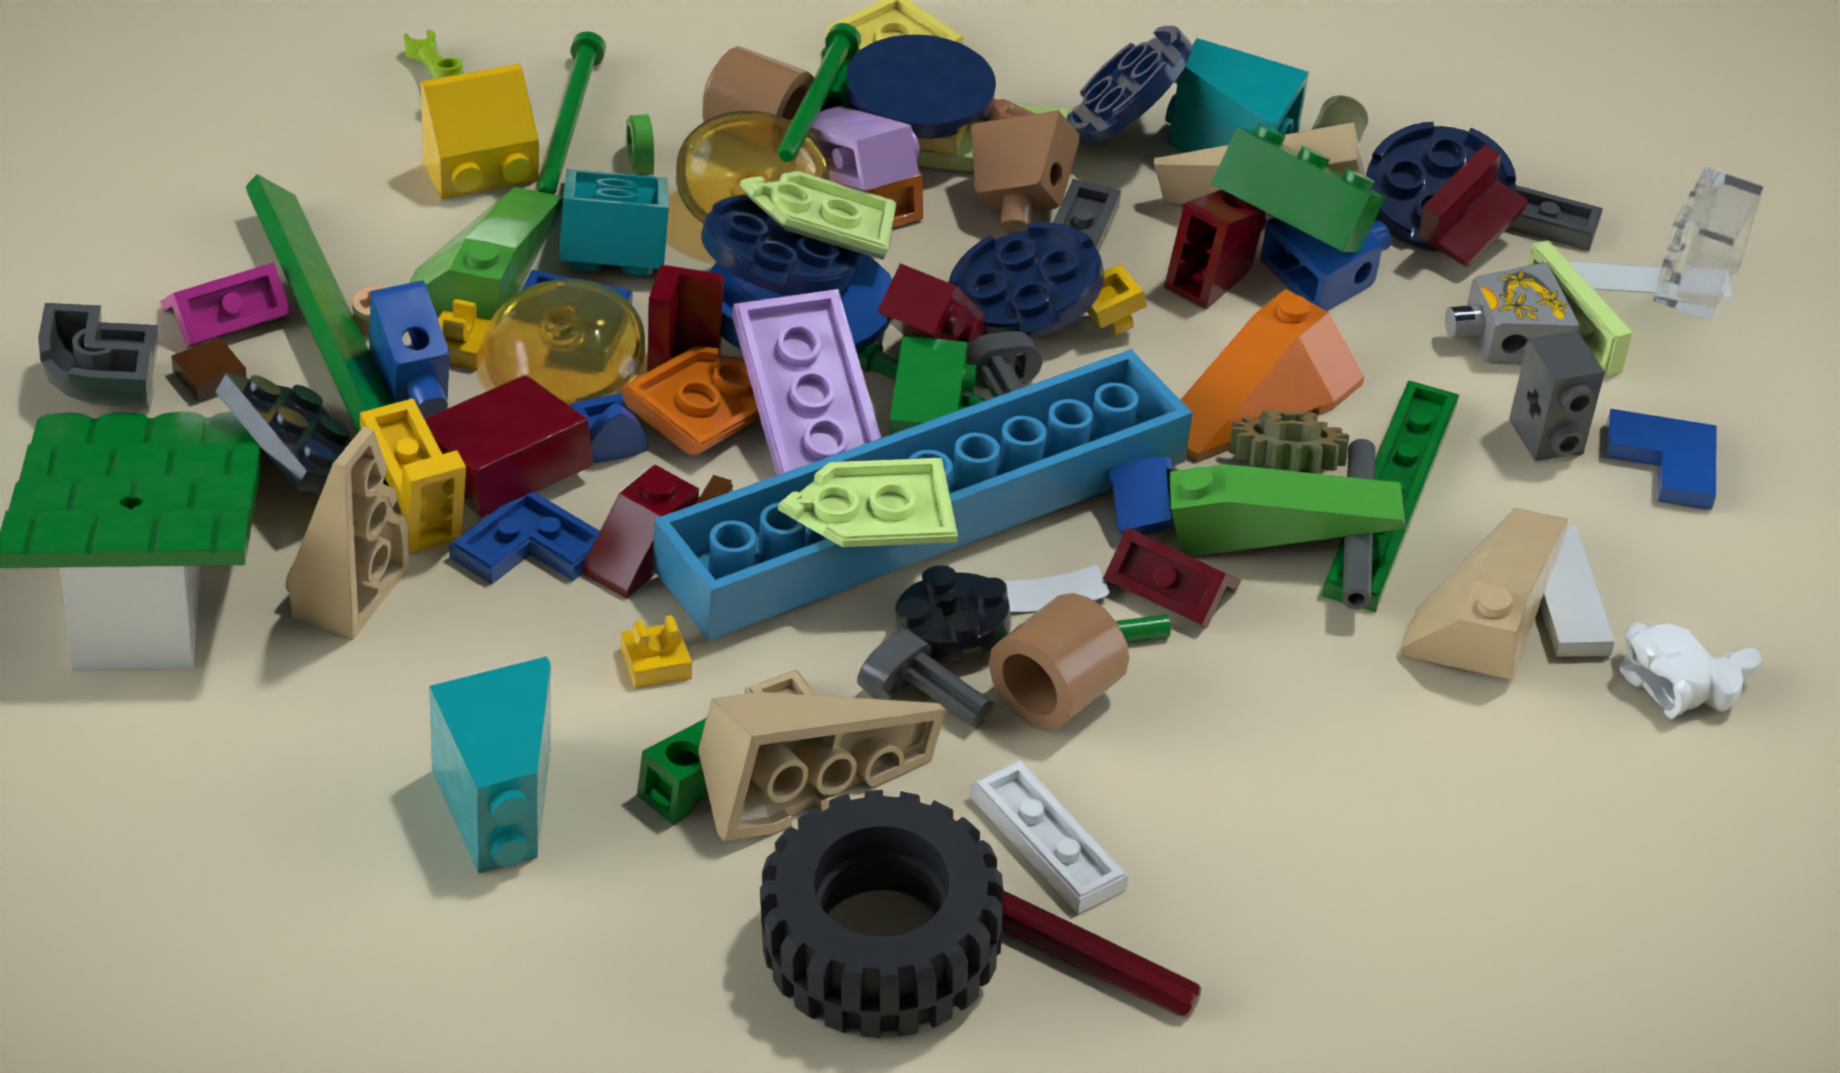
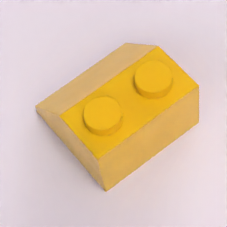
M520 63L421 81L423 164L441 199L538 181L539 138Z

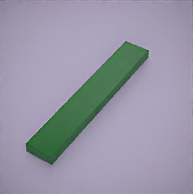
M1409 380L1406 384L1375 459L1374 479L1401 483L1405 529L1373 533L1371 602L1363 609L1373 612L1377 611L1456 411L1459 395ZM1345 537L1341 541L1322 592L1323 597L1343 602Z

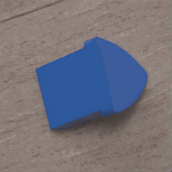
M621 393L570 403L573 409L588 419L593 463L630 457L648 449L649 443L646 434L631 409L626 406Z
M1153 457L1136 460L1107 471L1108 484L1113 487L1118 532L1122 536L1127 527L1143 535L1175 528L1171 512L1170 472L1173 471L1171 458Z

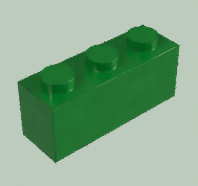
M1258 124L1255 130L1237 127L1211 184L1342 252L1359 253L1386 196L1371 189L1375 181L1349 168H1346L1344 174H1341L1327 167L1330 160L1329 157L1306 146H1302L1298 152L1283 144L1286 138L1284 134L1263 124Z

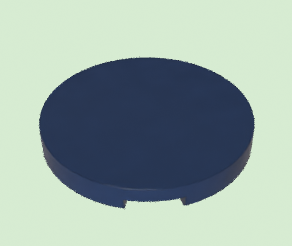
M1158 27L1153 32L1156 37L1148 42H1142L1136 46L1133 43H1129L1110 58L1080 91V95L1083 97L1082 104L1076 113L1072 111L1067 115L1068 122L1079 133V141L1082 144L1098 143L1117 134L1142 116L1172 86L1186 66L1192 51L1190 40L1178 27Z
M914 34L884 38L867 45L857 52L847 68L846 96L850 106L854 110L909 124L917 138L931 139L956 135L959 127L968 125L977 119H985L994 105L996 78L991 66L974 50L946 38Z
M1433 121L1404 127L1389 135L1377 146L1372 153V159L1367 168L1366 176L1375 181L1371 189L1386 196L1375 220L1383 222L1388 228L1390 235L1408 245L1425 250L1440 251L1419 237L1423 206L1484 145L1501 154L1497 180L1516 192V174L1512 162L1505 151L1494 140L1473 128L1465 131L1453 127L1434 126Z
M748 195L728 197L713 204L711 212L705 218L701 231V239L705 249L719 265L751 284L774 292L788 295H800L838 289L840 292L851 283L856 270L858 252L785 230L753 202Z
M1049 222L1028 223V230L1015 232L996 240L990 235L975 244L957 262L951 272L948 283L956 285L985 314L982 336L1018 331L1029 335L1031 339L1039 338L1073 323L1098 298L1105 276L1100 254L1095 248L1092 239L1087 234L1071 226Z

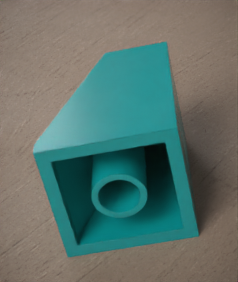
M1197 38L1192 45V51L1186 66L1174 82L1177 84L1176 94L1171 97L1167 107L1165 121L1171 124L1168 144L1181 153L1225 146L1230 144L1237 127L1255 130L1258 124L1268 126L1284 135L1299 132L1309 71Z
M547 656L430 685L432 772L478 873L500 867L513 866L522 861L537 858L551 751V664Z

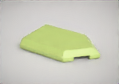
M800 171L781 174L780 181L764 183L765 180L760 176L741 180L740 187L749 198L785 230L884 260L888 250L896 202Z
M942 458L829 462L815 473L814 481L799 493L797 491L792 492L778 503L779 511L841 547L956 543L958 541V533Z

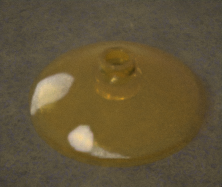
M760 111L728 112L703 122L684 140L676 162V186L686 208L698 221L704 224L705 218L711 212L713 204L728 197L746 194L740 187L742 179L760 176L765 180L764 183L780 181L781 174L800 171L829 180V167L825 155L817 142L808 134L796 159L791 162H784L779 158L777 149L791 121Z
M569 278L535 284L508 299L492 317L483 343L486 369L496 387L526 374L569 406L570 403L621 393L622 386L633 381L643 365L646 351L645 332L641 318L633 305L623 295L597 282Z

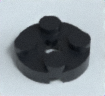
M945 565L926 569L922 573V581L907 588L901 594L895 606L898 631L909 629L932 647L931 658L938 661L962 660V650L972 649L980 646L981 654L991 651L1002 638L1009 634L1012 625L1007 585L1002 579L995 577L987 578L973 573L955 572L953 568Z

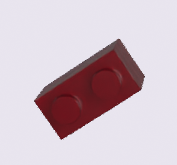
M901 263L877 311L903 336L967 342L968 347L973 340L982 336L984 331L983 319L985 314L956 285Z

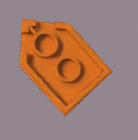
M695 346L623 385L621 394L629 409L689 456L700 454L760 419L744 358L718 355V348Z

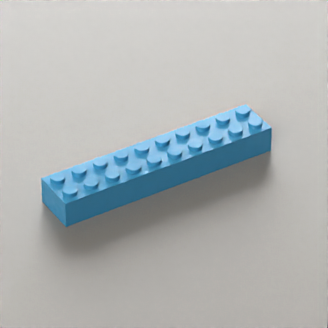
M1130 349L654 519L653 570L707 640L710 641L1112 490L1113 487L1108 484L1107 471L1116 466L1153 457L1171 458L1173 466L1184 463L1193 413ZM942 458L958 533V541L956 543L841 547L779 511L778 503L792 492L797 491L799 493L814 481L815 473L829 462Z

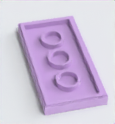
M838 289L733 305V321L776 476L881 438Z

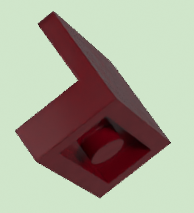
M1484 145L1423 206L1419 237L1464 267H1469L1523 213L1527 206V199L1497 180L1501 154L1487 145Z
M660 265L649 296L647 372L695 346L718 348V355H721L724 276L722 274Z
M1128 527L1103 579L1205 627H1208L1226 587L1237 590L1241 582L1238 578Z

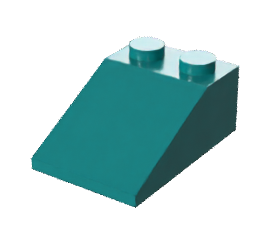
M567 169L563 197L559 261H569L570 268L581 271L600 270L601 264L621 266L623 273L631 275H651L653 269H659L660 265H664L669 213L668 177Z

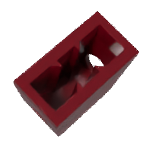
M1222 189L1184 203L1163 288L1205 309L1213 305L1250 271L1260 234L1266 227L1265 211Z

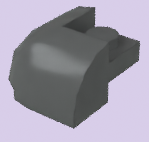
M45 303L38 343L40 361L50 383L67 396L92 405L151 406L154 395L153 373L158 347V325L102 322L101 305Z

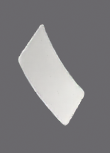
M1096 564L1050 577L1004 581L1007 585L1010 612L1039 611L1058 595L1075 593L1089 597L1093 601L1109 595V590L1100 568Z

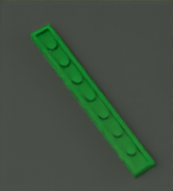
M256 174L245 186L246 192L358 433L361 430L360 412L394 404L296 195Z

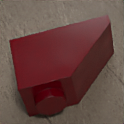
M654 464L618 494L583 564V574L624 598H629L656 574L653 570L654 519L695 505L699 499V488Z

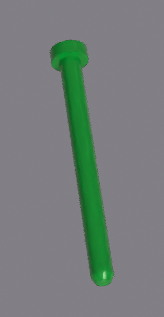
M838 23L829 30L825 39L827 52L777 149V154L782 161L791 162L796 159L845 59H850L856 55L861 45V35L854 26L847 23Z
M581 32L573 39L570 52L575 61L536 186L539 192L555 194L557 191L593 66L600 64L604 58L606 43L601 36L593 32Z

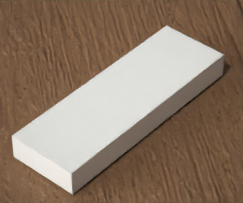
M1568 525L1540 603L1555 657L1611 656L1615 641L1577 525Z
M1021 760L972 783L970 798L1077 915L1127 890L1129 875Z

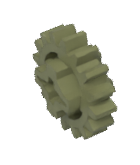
M1267 409L1261 412L1258 419L1243 417L1242 422H1233L1229 453L1235 454V459L1250 460L1249 465L1261 466L1260 468L1317 474L1320 473L1321 468L1335 471L1337 466L1346 465L1349 434L1342 433V428L1328 427L1327 422H1317L1318 415L1312 412Z

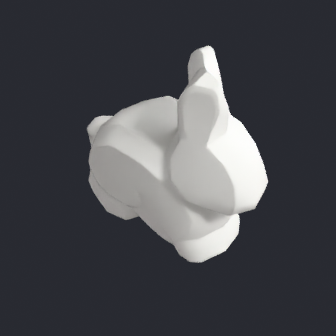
M1634 622L1626 629L1625 637L1628 652L1620 664V672L1635 687L1643 686L1653 699L1664 708V714L1669 719H1674L1687 710L1696 709L1703 702L1718 711L1728 710L1740 698L1743 677L1754 672L1761 664L1762 658L1759 651L1754 648H1745L1738 652H1727L1721 658L1714 657L1706 651L1689 630L1670 623L1647 627L1642 623Z

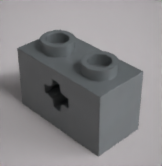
M1578 331L1528 338L1509 421L1535 461L1582 454L1585 450L1605 371Z

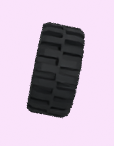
M883 790L865 791L864 798L851 800L849 794L831 799L829 801V808L820 811L818 807L813 808L798 818V830L791 826L775 842V852L766 858L762 870V886L760 887L762 944L766 966L773 970V982L782 995L788 998L794 996L795 1008L807 1017L815 1019L820 1014L825 1017L826 1027L846 1033L848 1027L861 1029L862 1037L880 1038L881 1031L897 1030L898 1037L918 1033V1025L929 1022L931 1027L934 1028L951 1020L953 1007L956 1006L962 1011L979 997L980 986L983 987L990 982L996 970L997 955L1001 953L1004 888L1002 873L997 870V857L991 845L984 840L980 841V831L964 817L957 821L954 820L953 809L933 800L931 805L921 803L918 794L900 791L899 797L883 796ZM875 890L897 891L911 895L926 903L936 912L922 926L893 936H869L856 933L839 925L827 915L836 905L847 898Z

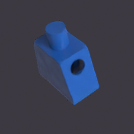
M1272 218L1266 222L1260 261L1294 294L1328 311L1372 286L1376 280L1381 252L1389 249L1391 236L1383 222L1375 221L1359 253L1342 252L1278 218Z
M424 280L371 291L369 351L393 402L398 403L414 398L424 419L447 409L449 350ZM408 331L411 345L405 346L402 337Z

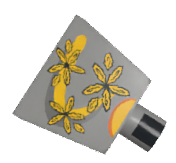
M1538 263L1477 276L1472 281L1467 306L1448 307L1445 313V327L1450 338L1474 336L1484 359L1492 364L1522 365L1528 338L1578 331L1580 326L1548 263Z

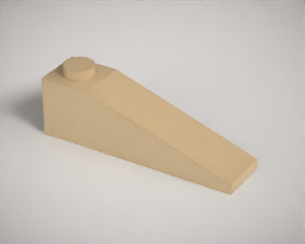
M1354 122L1285 135L1284 145L1298 152L1302 146H1306L1329 157L1330 160L1327 167L1341 174H1344L1346 168L1365 175ZM1229 145L1154 158V166L1164 203L1184 205L1187 201L1220 190V188L1212 185L1211 182Z
M363 427L333 463L295 561L288 571L285 584L286 590L290 592L291 618L354 640L409 568L408 525L404 515L393 511V506L398 497L395 488L383 483L387 466L375 432L372 429Z
M1513 508L1416 609L1401 647V656L1513 680L1567 531L1569 519Z
M770 692L711 698L698 753L718 836L726 842L775 834L792 826L791 816L814 805L821 811L829 808V801L837 798L838 794L864 782L871 787H876L931 761L946 709L940 703Z

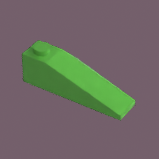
M513 187L416 268L409 283L424 280L437 317H440L443 310L453 312L454 299L476 303V317L494 321V329L501 330L563 205V196Z
M1229 464L1194 467L1170 472L1171 512L1180 551L1190 557L1405 529L1400 482Z

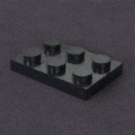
M225 374L215 391L296 490L321 494L333 463L351 442L348 428L329 415L322 406V398L308 387L298 384L294 385L293 388L280 386L258 375H252L249 379ZM384 479V480H383L384 485L389 486L388 483H387V482L385 481V479Z

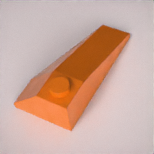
M1285 289L1250 318L1180 399L1193 413L1186 452L1188 458L1199 462L1229 450L1233 422H1242L1243 417L1258 419L1261 412L1267 409L1290 412H1309L1314 410L1320 415L1333 410L1363 385L1364 375L1329 312Z

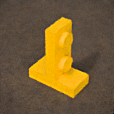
M414 398L360 412V429L366 427L374 430L387 466L385 479L390 487L395 488L398 497L397 502L401 508V515H404L406 519L409 555L452 543L462 535L466 466L459 452L456 450L445 454L441 453Z

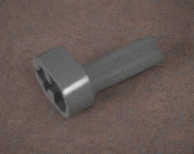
M1011 331L979 336L967 347V364L976 365L975 383L982 388L988 389L993 398L1023 388V384L1036 377L1042 366L1041 354L1029 335L1023 332Z
M902 629L879 645L868 656L859 671L857 684L876 699L892 700L912 684L974 728H978L983 724L985 715L992 711L994 702L931 658V645L909 629Z

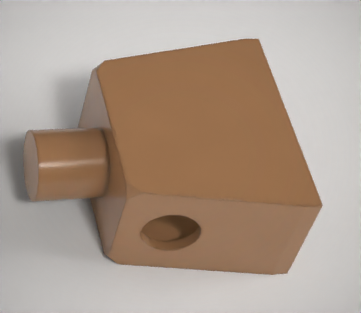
M1059 110L972 124L971 138L975 191L977 196L995 215L1001 216L1000 228L1004 232L1012 234L1028 230L1027 224L1031 223L1032 212L1056 209L1063 203L1080 135Z

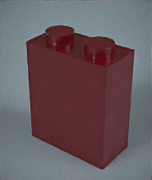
M526 374L424 419L442 454L456 450L459 452L466 466L464 504L480 517L494 512L499 507L527 494L537 492L593 466L588 419Z

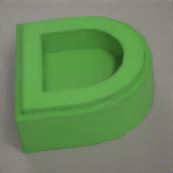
M649 114L629 115V118L626 120V148L633 172H636V175L654 174V137Z

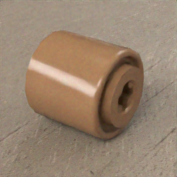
M741 46L731 48L719 59L706 82L702 103L704 125L714 133L778 156L777 149L789 127L788 120L794 118L814 77L806 70Z
M1069 593L1058 595L1002 638L991 649L989 668L992 682L1001 699L1016 716L1031 726L1043 730L1060 729L1126 674L1129 653L1127 641L1118 623L1106 609L1089 597Z

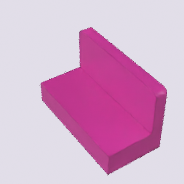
M274 262L174 292L160 301L163 311L174 310L186 347L272 321L292 313Z

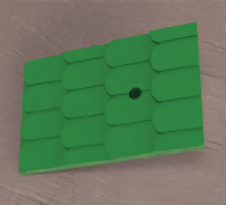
M180 411L160 414L155 418H148L143 414L134 412L109 413L99 418H90L80 413L65 412L48 414L37 419L31 444L27 446L19 481L15 484L9 510L5 511L0 530V568L60 569L72 671L193 669L201 566L246 564L264 450L232 411L218 413L212 417H204L194 412Z

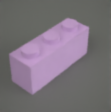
M838 106L818 113L795 159V165L797 170L866 191L919 175L917 158L919 157L920 148L911 125Z

